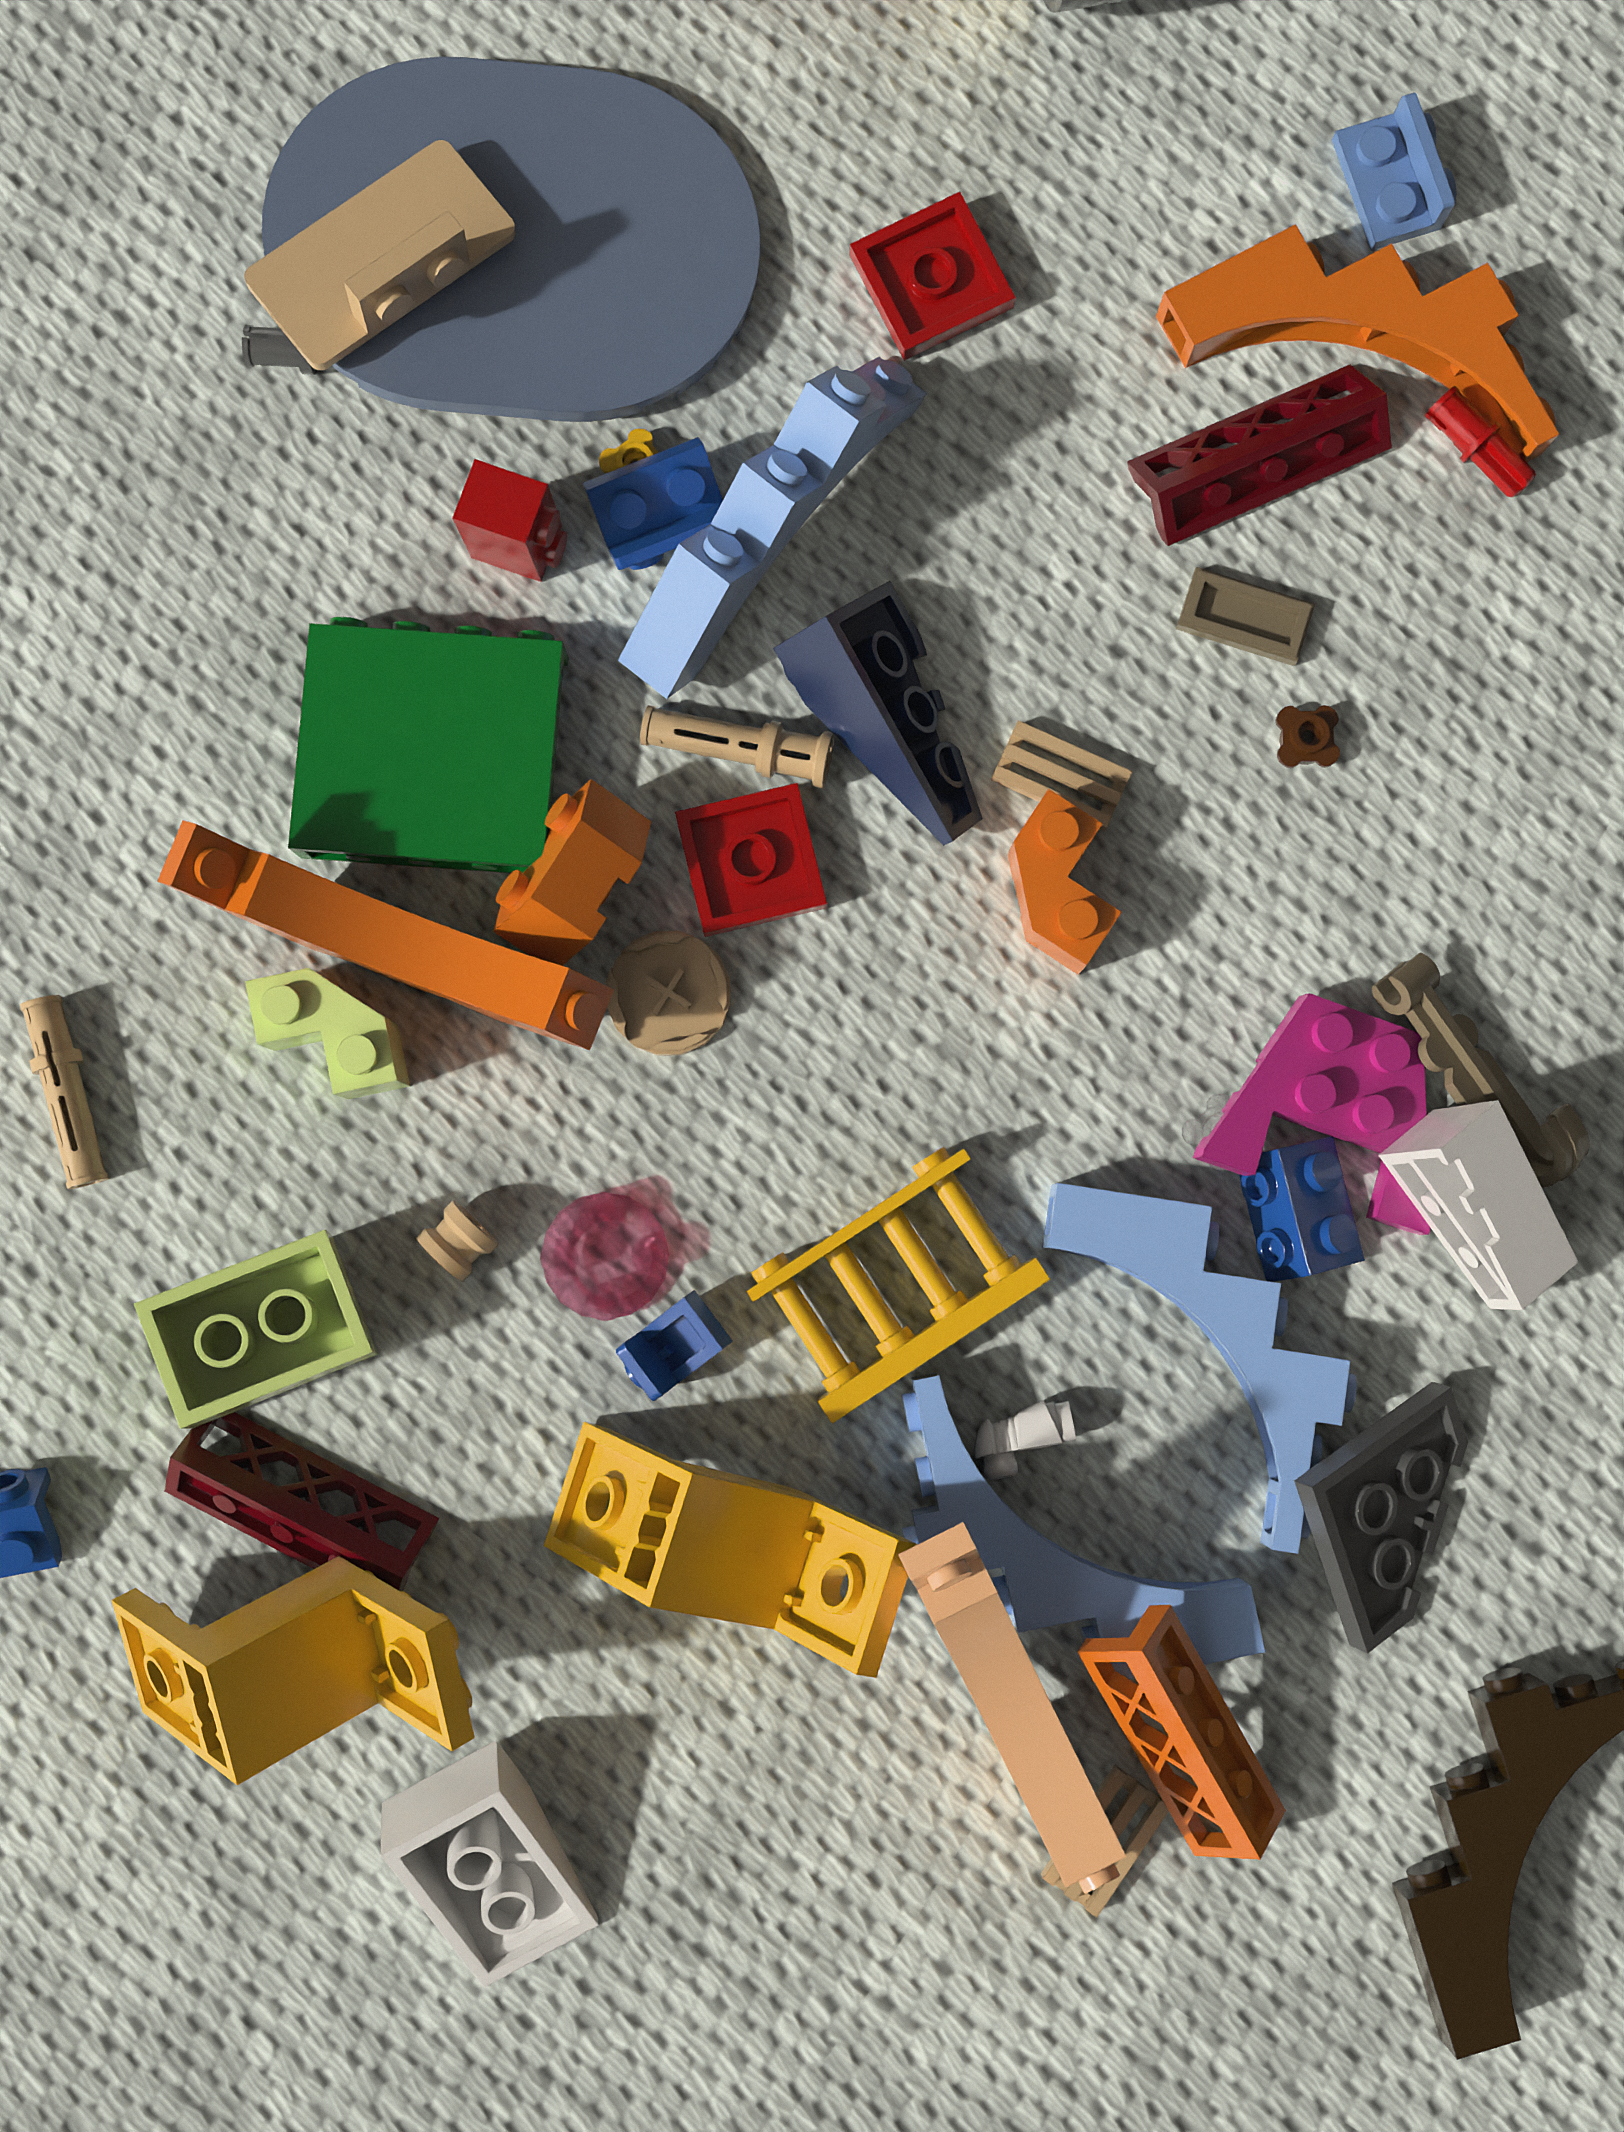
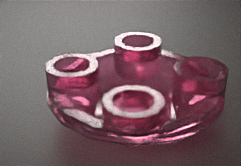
M601 1192L580 1197L559 1211L545 1233L540 1260L546 1282L562 1304L581 1316L609 1321L631 1315L653 1299L665 1280L669 1250L664 1229L650 1209L629 1196Z

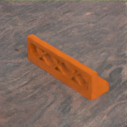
M1148 1606L1129 1637L1086 1638L1077 1653L1194 1856L1261 1860L1286 1810L1172 1606ZM1111 1662H1126L1138 1684L1116 1672ZM1138 1710L1161 1723L1168 1736L1145 1723ZM1168 1762L1191 1775L1197 1787L1174 1774ZM1197 1813L1220 1826L1223 1833L1207 1832Z

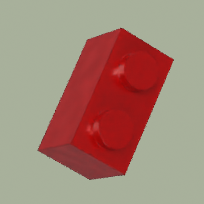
M474 459L452 518L471 558L542 582L547 566L557 568L567 543V532L561 530L560 511L556 509L548 484Z

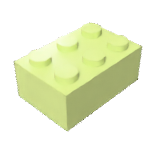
M327 1230L319 1231L134 1303L180 1429H193L378 1355L334 1238Z

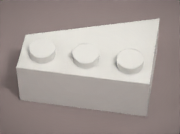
M1498 1100L1434 1109L1378 1155L1489 1309L1524 1310L1578 1263L1566 1235Z

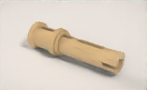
M648 705L642 720L640 742L641 745H655L700 756L754 765L755 771L761 773V776L766 778H772L775 773L809 779L812 780L814 787L823 789L831 764L834 734L833 732L824 731L821 736L785 730L782 722L777 721L765 723L763 728L710 717L657 709L655 706ZM680 730L727 738L729 743L682 735ZM744 742L758 744V748L745 747ZM785 751L809 754L810 759L790 756Z

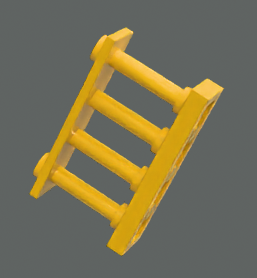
M945 1147L940 1148L912 1167L919 1177L918 1179L801 1256L789 1262L784 1252L751 1272L758 1283L746 1291L751 1300L755 1302L768 1292L772 1293L826 1376L821 1382L828 1392L820 1396L817 1402L832 1424L1050 1280L1037 1258H1029L1021 1264L1015 1254L1010 1257L1008 1256L953 1171L971 1160L965 1149L950 1156ZM930 1186L933 1187L987 1269L983 1276L989 1285L969 1299H967L962 1290L954 1291L899 1207ZM876 1221L880 1223L934 1306L929 1311L935 1321L916 1334H913L908 1325L900 1326L846 1243V1241ZM823 1256H825L880 1341L875 1347L881 1354V1357L861 1370L854 1360L847 1363L792 1278Z

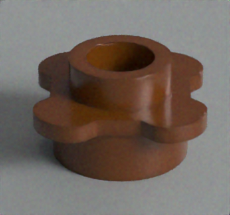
M1322 705L1315 711H1299L1294 706L1284 707L1277 714L1275 720L1277 727L1281 730L1279 738L1280 748L1277 750L1279 762L1287 768H1294L1298 764L1308 765L1315 762L1323 768L1332 766L1340 756V749L1334 743V727L1339 721L1337 712L1327 705ZM1303 732H1311L1313 740L1311 742L1304 741L1302 738Z

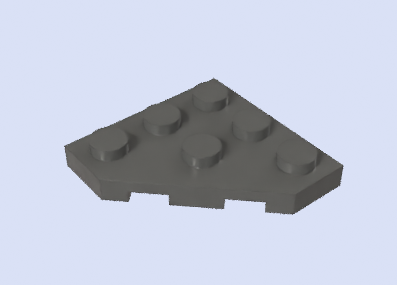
M1436 1382L1429 1383L1294 1480L1350 1646L1365 1653H1369L1412 1620L1415 1615L1421 1592L1412 1589L1423 1552L1431 1555L1434 1554L1449 1504L1440 1502L1441 1494L1451 1464L1461 1467L1468 1445V1439L1450 1386Z

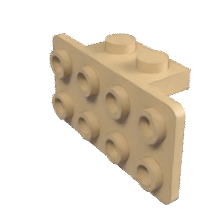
M437 140L248 267L244 278L251 293L311 367L316 370H326L510 243L515 238V223L452 145L445 140Z

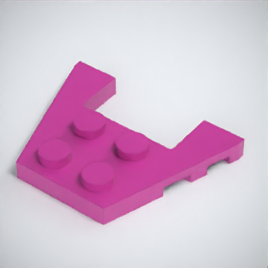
M1310 993L1299 996L1255 1060L1257 1065L1241 1089L1231 1095L1221 1110L1224 1114L1209 1136L1203 1137L1196 1147L1193 1158L1243 1176L1255 1175L1272 1116L1382 1153L1427 1115L1425 1066L1422 1064L1418 1054V1046L1422 1040L1421 1036L1413 1030ZM1381 1160L1366 1218L1417 1235H1429L1431 1227Z

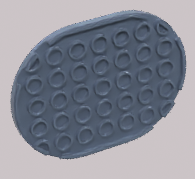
M430 57L394 63L370 71L348 82L321 101L295 128L284 144L273 166L262 210L264 256L437 140H445L452 145L513 219L516 234L510 243L332 365L340 373L357 382L359 388L402 405L434 411L563 422H592L634 415L642 412L644 406L658 402L673 393L681 394L714 367V362L728 347L734 336L739 334L750 311L755 294L760 263L758 214L751 188L730 148L703 118L678 99L647 83L616 73L585 68L468 57Z

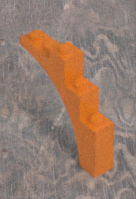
M1295 224L1165 291L1156 314V318L1185 368L1214 355L1245 346L1264 343L1317 341L1344 344L1370 350L1401 361L1431 376L1448 389L1456 386L1470 401L1469 403L1492 425L1498 422L1502 426L1498 434L1526 462L1542 455L1559 435L1555 427V416L1551 406L1544 398L1536 395L1524 374V363L1519 351L1512 344L1506 343L1503 338L1519 315L1515 310V299L1510 287L1503 280L1497 279L1489 263L1422 296L1416 271L1409 262L1401 260L1391 243L1326 277L1324 274L1323 258L1318 248L1312 242L1305 241Z

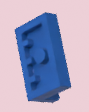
M699 437L582 483L608 551L618 570L628 567L632 570H639L658 563L664 557L665 552L677 548L679 543L710 525L723 501L704 444Z

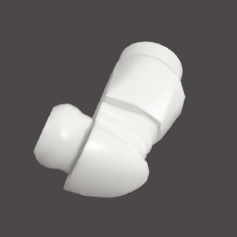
M1041 1400L1018 1411V1414H1015L1013 1417H1007V1419H1002L1000 1422L996 1421L993 1424L987 1418L977 1432L974 1445L975 1460H983L984 1475L990 1480L1013 1477L1018 1472V1465L1015 1460L1016 1453L1076 1440L1069 1401L1054 1404V1401L1045 1403L1044 1400Z

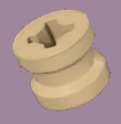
M452 1201L444 1209V1219L435 1228H425L417 1237L418 1242L427 1253L461 1282L472 1273V1263L481 1254H490L499 1245L495 1237L456 1201Z

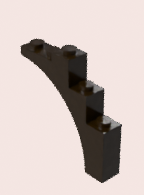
M1624 1660L1615 1664L1617 1674L1594 1681L1592 1675L1589 1674L1573 1675L1557 1680L1553 1683L1555 1693L1552 1694L1548 1683L1530 1673L1523 1674L1522 1669L1517 1667L1490 1672L1482 1678L1484 1687L1467 1691L1491 1768L1485 1770L1483 1764L1480 1763L1456 1766L1445 1772L1444 1775L1447 1782L1430 1786L1454 1864L1446 1866L1443 1860L1422 1861L1410 1866L1406 1870L1408 1878L1392 1882L1439 2037L1457 2060L1521 2040L1512 2005L1508 1970L1509 1926L1515 1889L1524 1858L1534 1834L1555 1797L1573 1774L1600 1747L1624 1730Z

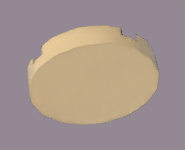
M654 931L631 941L615 960L613 968L611 967L606 980V986L614 989L607 1009L615 1028L634 1047L657 1056L684 1055L705 1046L722 1028L731 1006L730 978L720 956L702 940L681 931Z

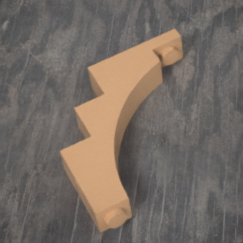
M964 1522L898 1554L972 1696L1065 1887L1079 1882L1084 1894L1121 1876L1115 1862L1125 1858L1126 1855L1042 1686Z

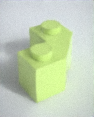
M310 968L245 981L257 1044L273 1051L323 1041L334 1095L345 1099H353L410 1087L398 1025Z

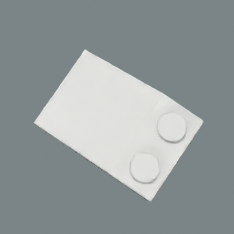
M497 1740L382 1802L381 1857L484 1988L599 1926L598 1916L530 1785Z

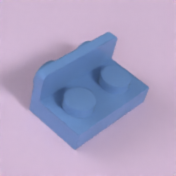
M1415 92L1402 96L1393 114L1335 131L1332 143L1371 251L1391 243H1399L1441 229L1455 205L1457 195L1456 183L1452 172L1442 166L1435 147L1436 128L1433 118L1427 111L1423 112Z

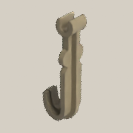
M1420 952L1407 963L1401 962L1372 986V992L1378 1005L1390 1014H1405L1422 1038L1418 1046V1054L1422 1064L1432 1072L1444 1071V1087L1458 1106L1499 1101L1542 1188L1553 1186L1558 1181H1563L1580 1167L1582 1159L1588 1154L1590 1140L1584 1124L1570 1103L1553 1110L1547 1116L1546 1121L1541 1126L1539 1125L1531 1110L1490 1052L1474 1048L1479 1038L1475 1023L1463 1014L1452 1016L1434 991L1439 986L1440 972L1430 957Z

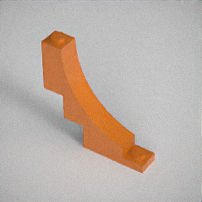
M182 820L157 880L161 884L312 950L355 963L391 980L449 999L500 1022L590 1050L614 991V989L568 967L505 948L425 919L337 884L270 854L249 849L198 824Z

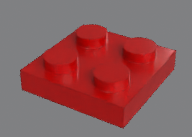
M957 192L850 244L849 255L904 361L1014 308L1016 297L961 192Z
M798 783L675 812L704 937L827 908L826 897Z

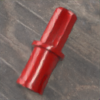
M1453 386L1434 403L1425 414V417L1454 443L1462 453L1460 460L1463 463L1471 459L1507 497L1512 498L1519 495L1534 480L1536 476L1535 470L1498 434L1502 426L1498 422L1492 425L1469 403L1470 401L1459 389Z

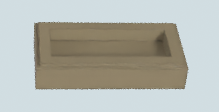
M1196 567L1189 584L1176 630L1295 666L1300 656L1315 604Z

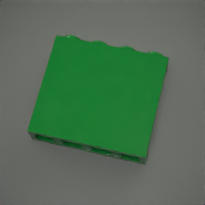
M333 617L330 619L329 625L309 623L288 849L301 859L510 874L515 870H519L523 873L543 854L549 828L545 825V819L552 807L563 666H568L569 660L563 641H555V637L552 634L537 630H522L517 632V638L492 636L490 630L477 626H458L455 628L454 633L430 632L428 626L410 621L394 622L392 629L368 627L365 621L351 617Z

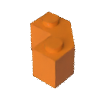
M592 779L573 796L565 793L553 804L545 819V825L549 828L543 854L523 873L519 870L513 871L505 879L496 895V902L500 904V909L493 932L528 955L561 966L589 944L600 930L607 918L597 910L608 898L612 886L618 880L629 884L642 864L651 825L649 819Z
M1048 789L1013 841L1008 852V860L1016 889L1025 940L1079 975L1087 966L1122 912L1068 877L1103 823Z

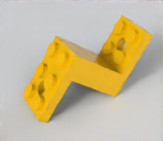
M583 1422L543 1546L650 1608L774 1629L856 1675L877 1678L908 1578V1574L898 1554L918 1544L800 1490L677 1461L611 1429ZM609 1497H610L609 1506H608V1509H607V1511H606L607 1502H608V1499H609ZM847 1574L849 1586L847 1594L843 1598L840 1595L842 1581Z
M340 1556L203 1628H200L197 1624L189 1625L174 1615L166 1603L158 1604L137 1588L111 1600L143 1713L236 1785L243 1783L378 1703L452 1752L475 1738L469 1709L473 1703L472 1695L460 1674L456 1650L459 1648V1637L450 1619L445 1614L437 1613L414 1600L405 1591H399L376 1578L372 1572L364 1571Z

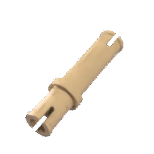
M43 996L20 1004L35 1058L31 1059L29 1063L32 1074L40 1075L52 1128L56 1136L67 1179V1189H77L109 1180V1176L105 1171L93 1125V1118L78 1067L79 1064L84 1063L81 1049L73 1048L62 1006V996Z

